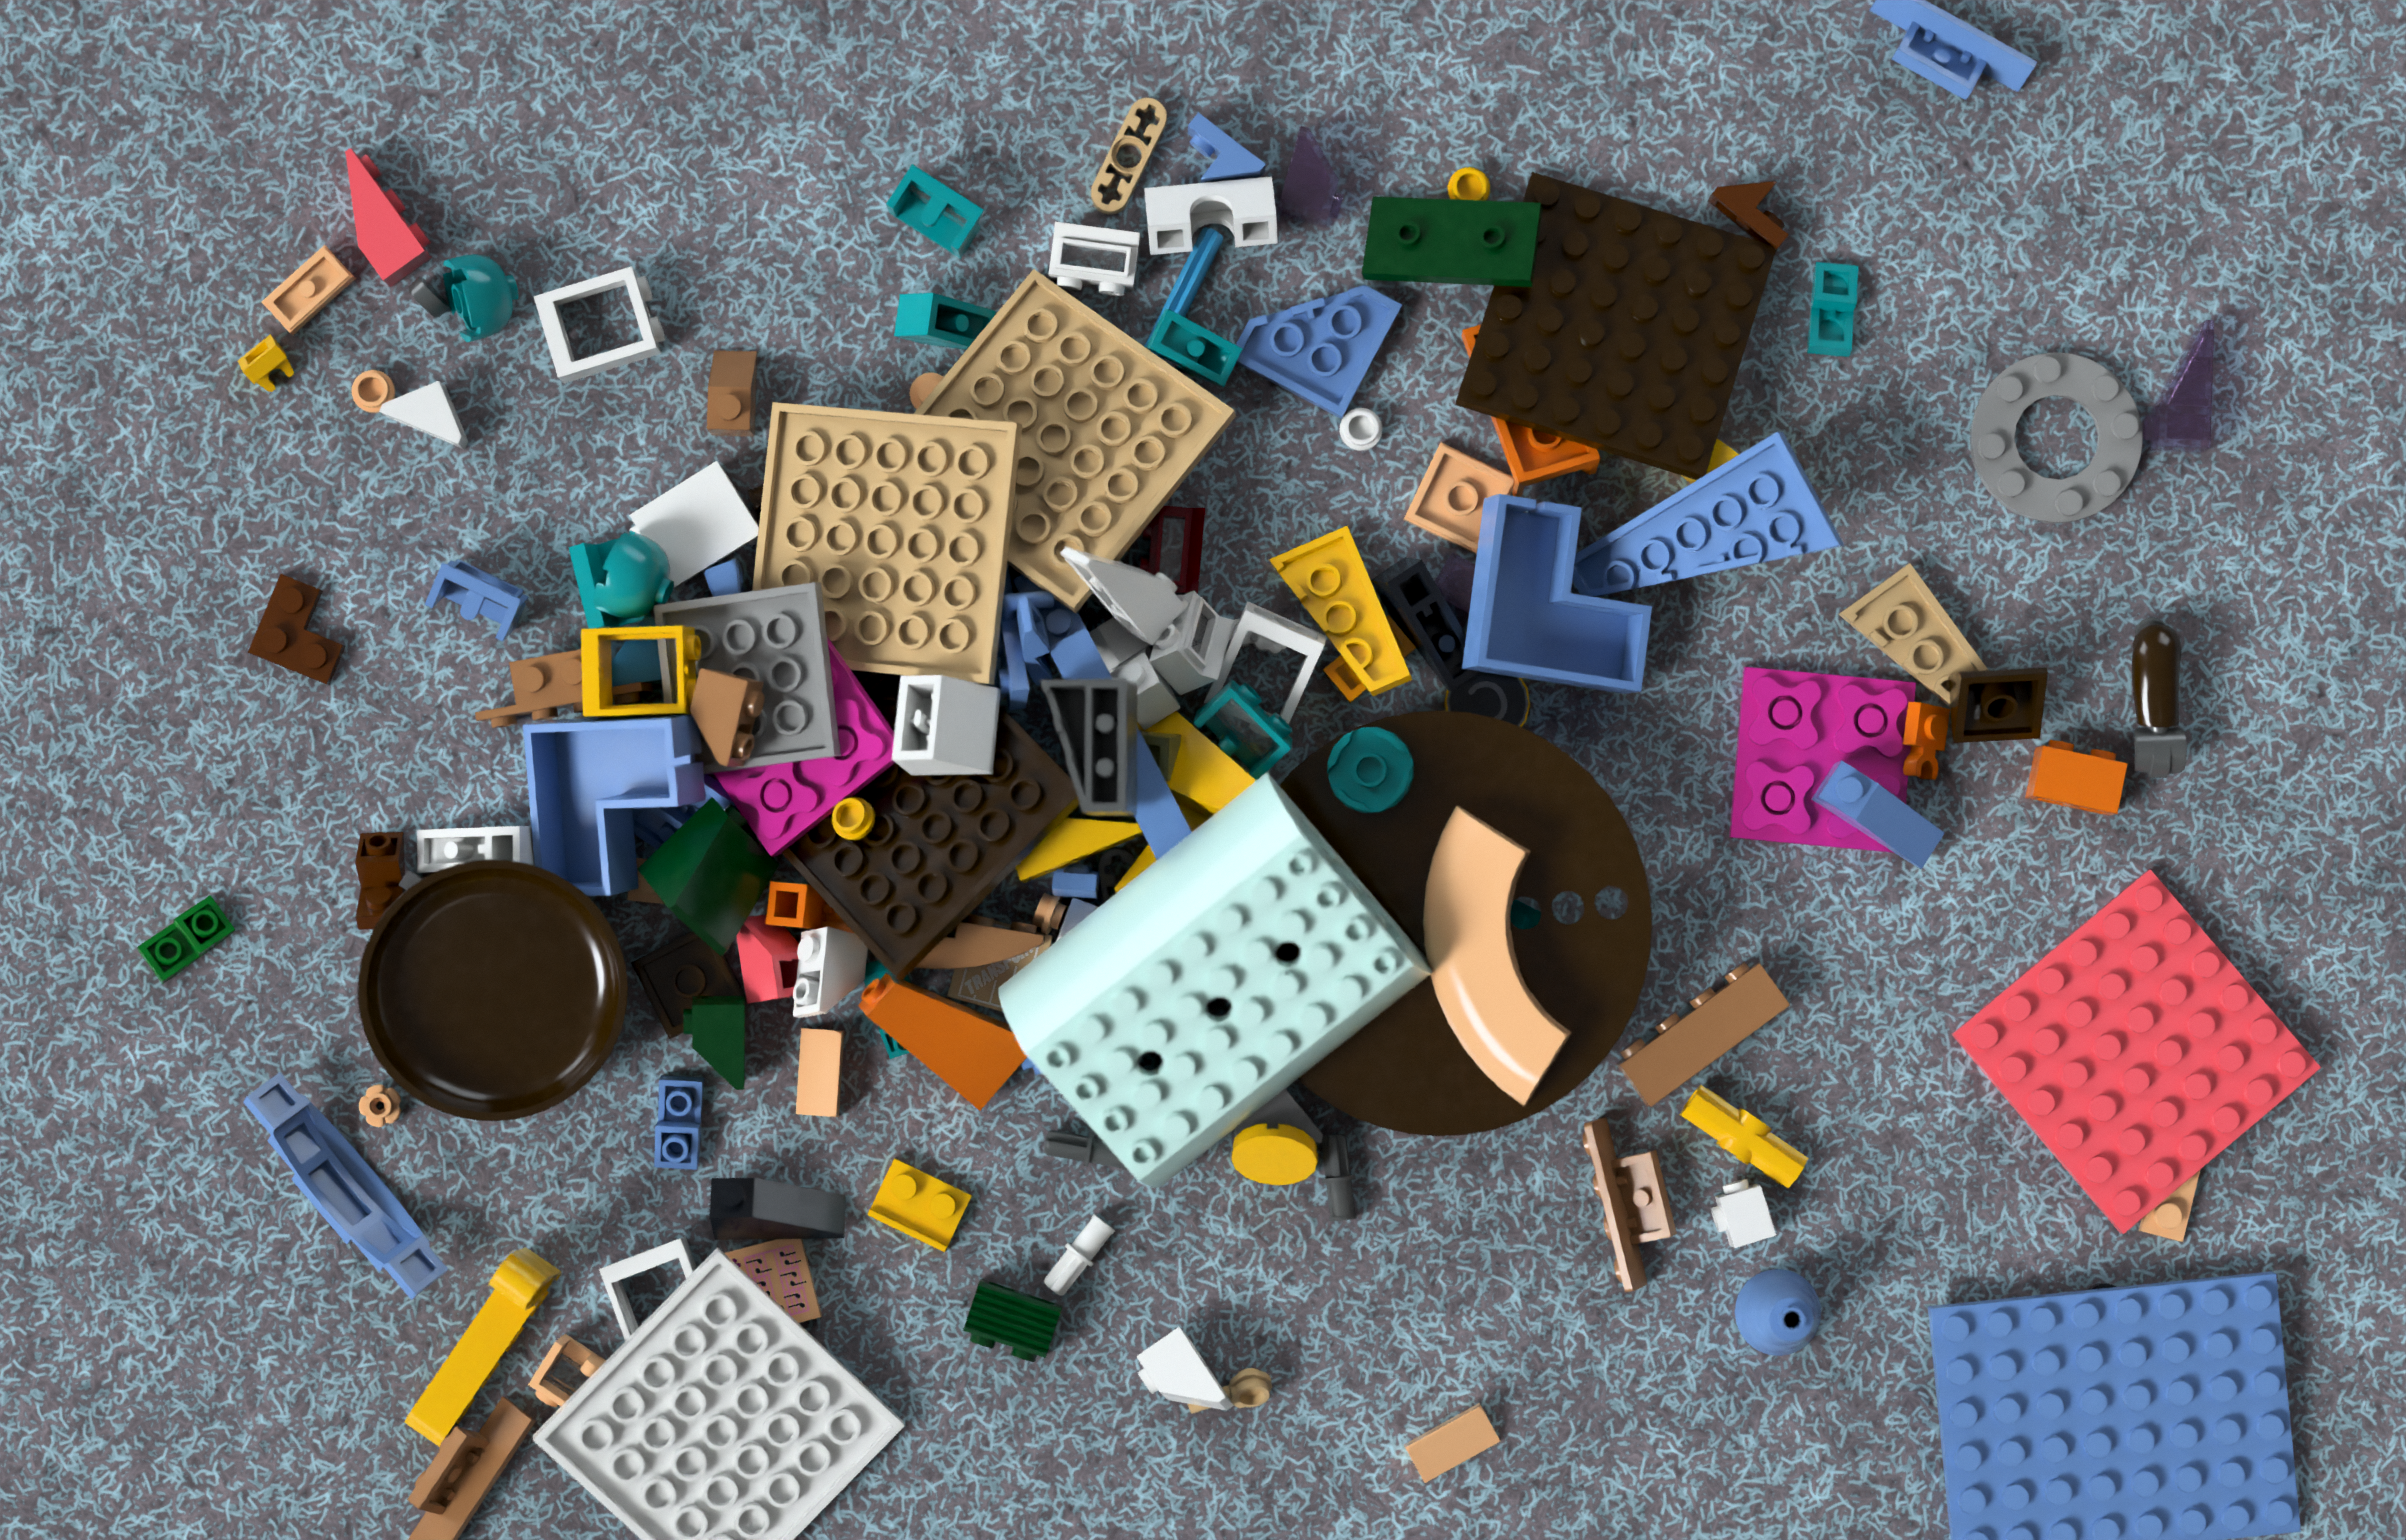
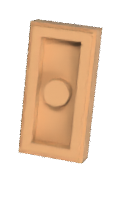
M324 245L269 294L262 303L286 330L294 335L356 278L333 252Z

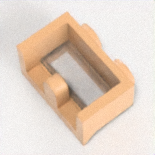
M564 1334L555 1341L528 1385L537 1390L535 1392L536 1397L545 1404L552 1407L562 1406L606 1360L567 1334Z

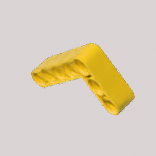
M527 1247L511 1252L489 1282V1285L495 1290L412 1408L404 1423L440 1447L441 1442L449 1435L448 1433L456 1423L459 1424L475 1401L473 1399L474 1395L480 1387L484 1388L499 1366L498 1361L505 1351L508 1353L524 1330L523 1324L529 1316L533 1317L548 1295L547 1289L554 1280L557 1281L562 1272Z

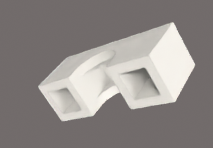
M1272 176L1144 188L1150 255L1193 251V234L1197 229L1207 224H1221L1228 227L1234 235L1235 247L1278 243Z

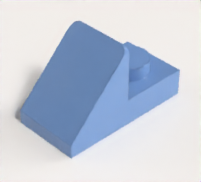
M1197 113L1189 123L1188 134L1193 137L1189 143L1208 158L1213 153L1218 156L1201 177V183L1261 178L1265 173L1266 164L1200 113Z

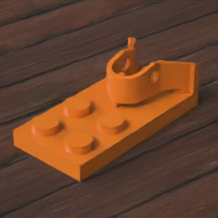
M1481 324L1462 330L1461 337L1469 359ZM1491 416L1515 481L1512 490L1513 496H1522L1526 486L1581 470L1588 475L1596 474L1600 462V455L1597 449Z

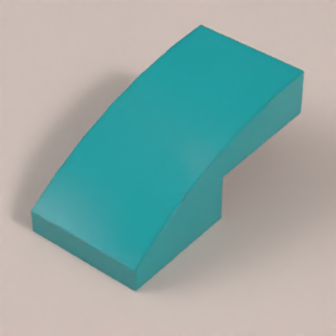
M1825 262L1815 263L1807 353L1841 357L1850 356L1853 341L1854 310L1857 305L1858 266Z

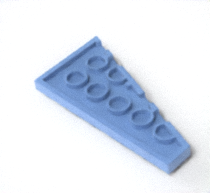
M1777 431L1576 553L1572 580L1580 595L1599 597L1845 545L1783 432Z

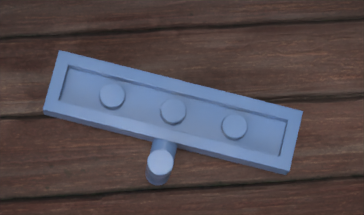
M1007 564L997 656H1000L1002 669H997L996 679L997 688L1001 691L1000 695L1006 694L1008 710L1026 708L1029 693L1026 666L1016 617L1018 600L1027 596L1035 607L1040 609L1054 607V597L1048 591L1013 593L1009 566Z

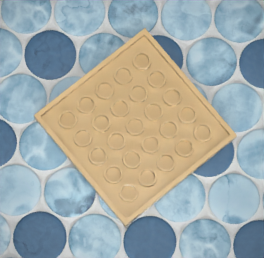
M1035 269L1031 271L914 412V414L1022 424L1007 564L1042 590L1051 593L1057 601L1075 614L1092 595L1093 591L1062 556L1061 552L1064 548L1069 547L1118 562L1236 417L1234 409Z
M772 402L752 591L813 582L821 583L827 637L851 670L903 676L943 675L974 683L994 685L1022 424Z

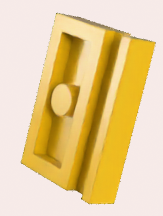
M894 1158L867 1215L945 1252L972 1195Z

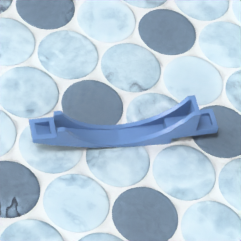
M1023 575L1012 579L1019 593L1044 591ZM1055 598L1054 607L1038 609L1045 618L1050 654L1064 680L1112 679L1078 612L1075 614ZM1137 727V815L1134 816L1158 860L1191 834L1192 831Z

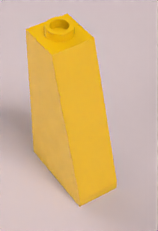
M1177 711L1146 730L1137 722V727L1141 731L1181 735V743L1172 776L1169 781H1166L1177 804L1211 818L1256 781Z

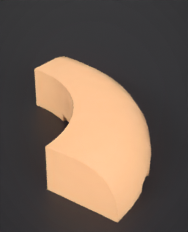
M1456 805L1436 847L1426 884L1423 912L1424 944L1427 961L1433 971L1430 976L1444 1015L1462 1047L1477 1066L1501 1090L1525 1107L1572 1033L1559 1024L1542 1007L1533 993L1530 992L1520 973L1510 931L1511 905L1518 878L1531 851Z

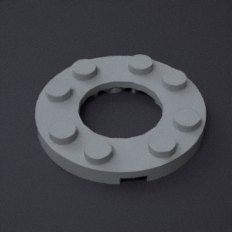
M2061 352L2030 356L2014 363L2001 372L1987 386L1978 400L1969 434L1970 451L1974 467L1989 493L2001 505L2013 513L2050 524L2069 523L2085 519L2114 502L2127 488L2137 470L2143 443L2139 412L2132 396L2123 383L2112 372L2097 362L2083 356ZM2050 396L2069 398L2082 405L2093 418L2098 433L2096 453L2089 466L2079 474L2065 479L2044 478L2030 470L2019 457L2015 443L2016 424L2023 411L2036 400Z

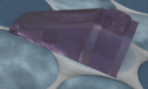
M2205 320L2196 326L2155 401L2151 414L2145 416L2143 435L2145 440H2150V451L2203 453L2211 448L2214 320Z

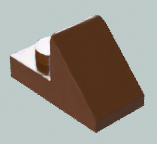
M1776 181L1717 187L1708 199L1711 205L1754 240L1770 244L1776 250L1789 235L1783 230L1785 224L1775 214L1768 210L1762 213L1757 209L1777 183Z

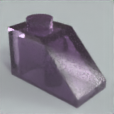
M1300 126L1279 201L1277 215L1327 228L1329 217L1338 219L1344 194L1337 193L1339 180L1308 127Z

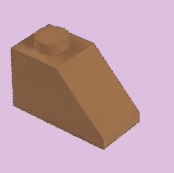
M714 350L708 383L707 430L712 436L755 437L757 351Z

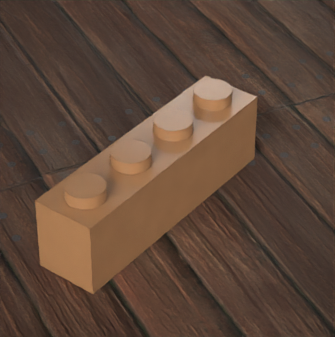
M1745 961L1724 976L1728 983L1718 991L1714 992L1711 987H1708L1689 1001L1693 1009L1685 1015L1679 1017L1676 1012L1672 1013L1655 1026L1659 1034L1646 1043L1640 1037L1620 1052L1624 1059L1616 1065L1646 1106L1652 1107L1790 1006L1760 963H1755L1750 967Z

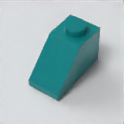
M936 293L900 294L894 336L920 344L967 350L997 314V311Z

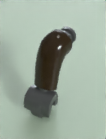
M2150 617L2140 621L2136 626L2135 638L2132 644V686L2137 724L2147 726L2137 727L2134 730L2135 770L2148 773L2149 778H2167L2168 774L2181 773L2185 770L2187 744L2185 732L2178 727H2174L2179 725V674L2182 649L2180 638L2176 631L2165 625L2159 618Z

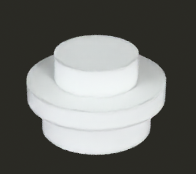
M1356 408L1349 411L1343 417L1340 424L1342 441L1346 446L1356 451H1366L1373 448L1379 442L1382 435L1381 420L1376 413L1366 408Z

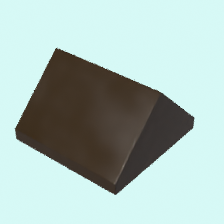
M2047 667L1959 672L1950 676L1949 692L1953 742L2040 739L2048 679Z

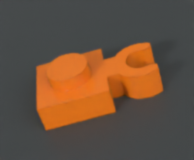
M1908 702L1903 745L1911 746V751L1903 765L1905 776H1916L1919 779L1926 780L1936 779L1938 775V762L1935 754L1936 751L1945 752L1950 709L1921 702Z

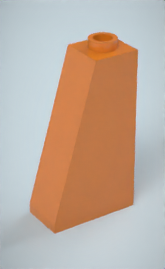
M886 973L881 979L873 980L861 995L862 1001L858 1006L868 1018L979 1111L1028 1057L1009 1024L908 981H900L889 973Z

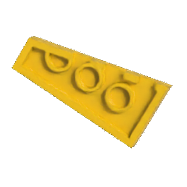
M1348 526L1269 559L1284 582L1373 697L1413 680Z

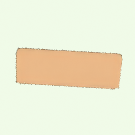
M801 1028L796 1114L839 1117L844 1046L843 1030Z
M1478 1403L1409 1441L1404 1446L1423 1481L1426 1483L1500 1442V1439L1482 1406Z

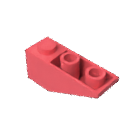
M350 148L345 153L358 247L381 279L392 287L432 258L425 248L431 242L416 222L411 226L407 224L400 214L406 210V207L393 189L390 188L384 192L376 179L382 174L370 157L365 154L360 158Z

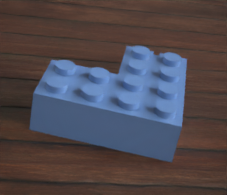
M1504 494L1484 498L1462 669L1620 694L1641 692L1652 606L1571 593L1582 507L1546 501L1536 504L1537 500Z
M692 714L556 719L523 725L535 866L562 877L586 896L614 895L638 889L632 808L676 807L706 800L703 761L695 762L694 755L702 753L700 728Z

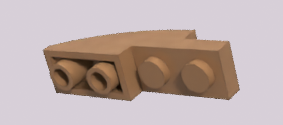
M969 915L968 923L960 922L957 925L955 939L948 938L947 935L916 967L960 969L1002 962L1043 945L1045 936L1036 934L1037 925L1011 922V928L1007 930L994 928L993 918Z

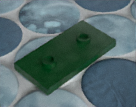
M1373 196L1362 276L1364 280L1533 287L1543 211L1541 203Z

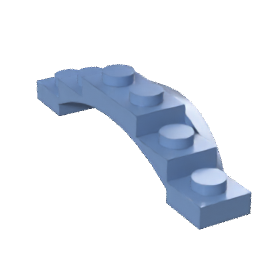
M281 1072L245 1098L243 1103L271 1134L267 1141L295 1173L291 1180L346 1244L353 1241L378 1272L385 1268L411 1300L446 1273L448 1268L432 1251L429 1240L389 1188L334 1125L305 1095L299 1094Z

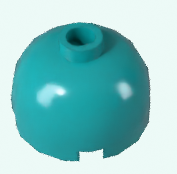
M478 254L463 255L445 260L443 265L451 268V272L443 274L446 297L452 315L457 311L458 315L463 318L466 330L459 331L461 337L466 342H471L500 332L508 324L512 316L513 300L519 298L518 287L513 275H505L498 263L487 256Z
M629 530V534L624 532L613 545L602 569L608 571L606 584L597 582L594 605L596 609L610 615L631 619L640 618L650 613L654 609L653 605L658 603L665 604L674 586V581L668 579L670 564L665 551L659 544L646 536Z

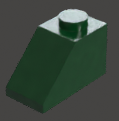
M693 996L692 1009H684V1035H692V1048L734 1089L744 1090L745 996Z

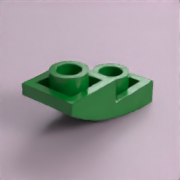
M210 895L176 917L174 923L139 945L137 950L160 982L164 984L235 932V928Z

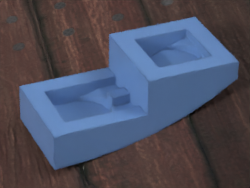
M1024 596L1018 600L1017 624L1026 668L1032 680L1038 686L1041 685L1040 680H1053L1048 653L1051 651L1045 618L1031 600Z

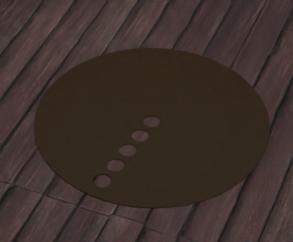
M1442 710L1410 712L1385 717L1361 725L1351 731L1366 727H1380L1393 732L1408 746L1414 760V779L1408 794L1396 806L1383 812L1362 813L1346 807L1334 795L1327 772V762L1334 745L1345 734L1334 738L1313 752L1292 770L1279 786L1426 958L1423 928L1426 884L1436 847L1456 805L1531 851L1518 878L1513 901L1520 897L1534 899L1540 906L1541 917L1539 922L1530 929H1520L1510 920L1514 952L1520 973L1530 992L1533 993L1542 1007L1559 1024L1572 1033L1524 1107L1501 1090L1477 1066L1462 1047L1444 1015L1437 999L1431 976L1429 975L1299 1077L1298 1080L1332 1106L1357 1119L1385 1129L1408 1134L1428 1136L1468 1135L1491 1131L1517 1123L1548 1108L1568 1095L1588 1078L1612 1050L1636 1008L1646 978L1652 939L1651 897L1646 871L1638 846L1624 817L1596 779L1569 754L1547 739L1523 727L1479 714ZM1605 887H1617L1627 897V909L1622 916L1616 919L1605 918L1596 909V896ZM1562 892L1576 893L1584 903L1582 917L1573 924L1561 923L1553 915L1552 903L1555 897ZM1284 942L1276 948L1275 955L1281 961L1290 962L1299 956L1301 949L1293 942Z

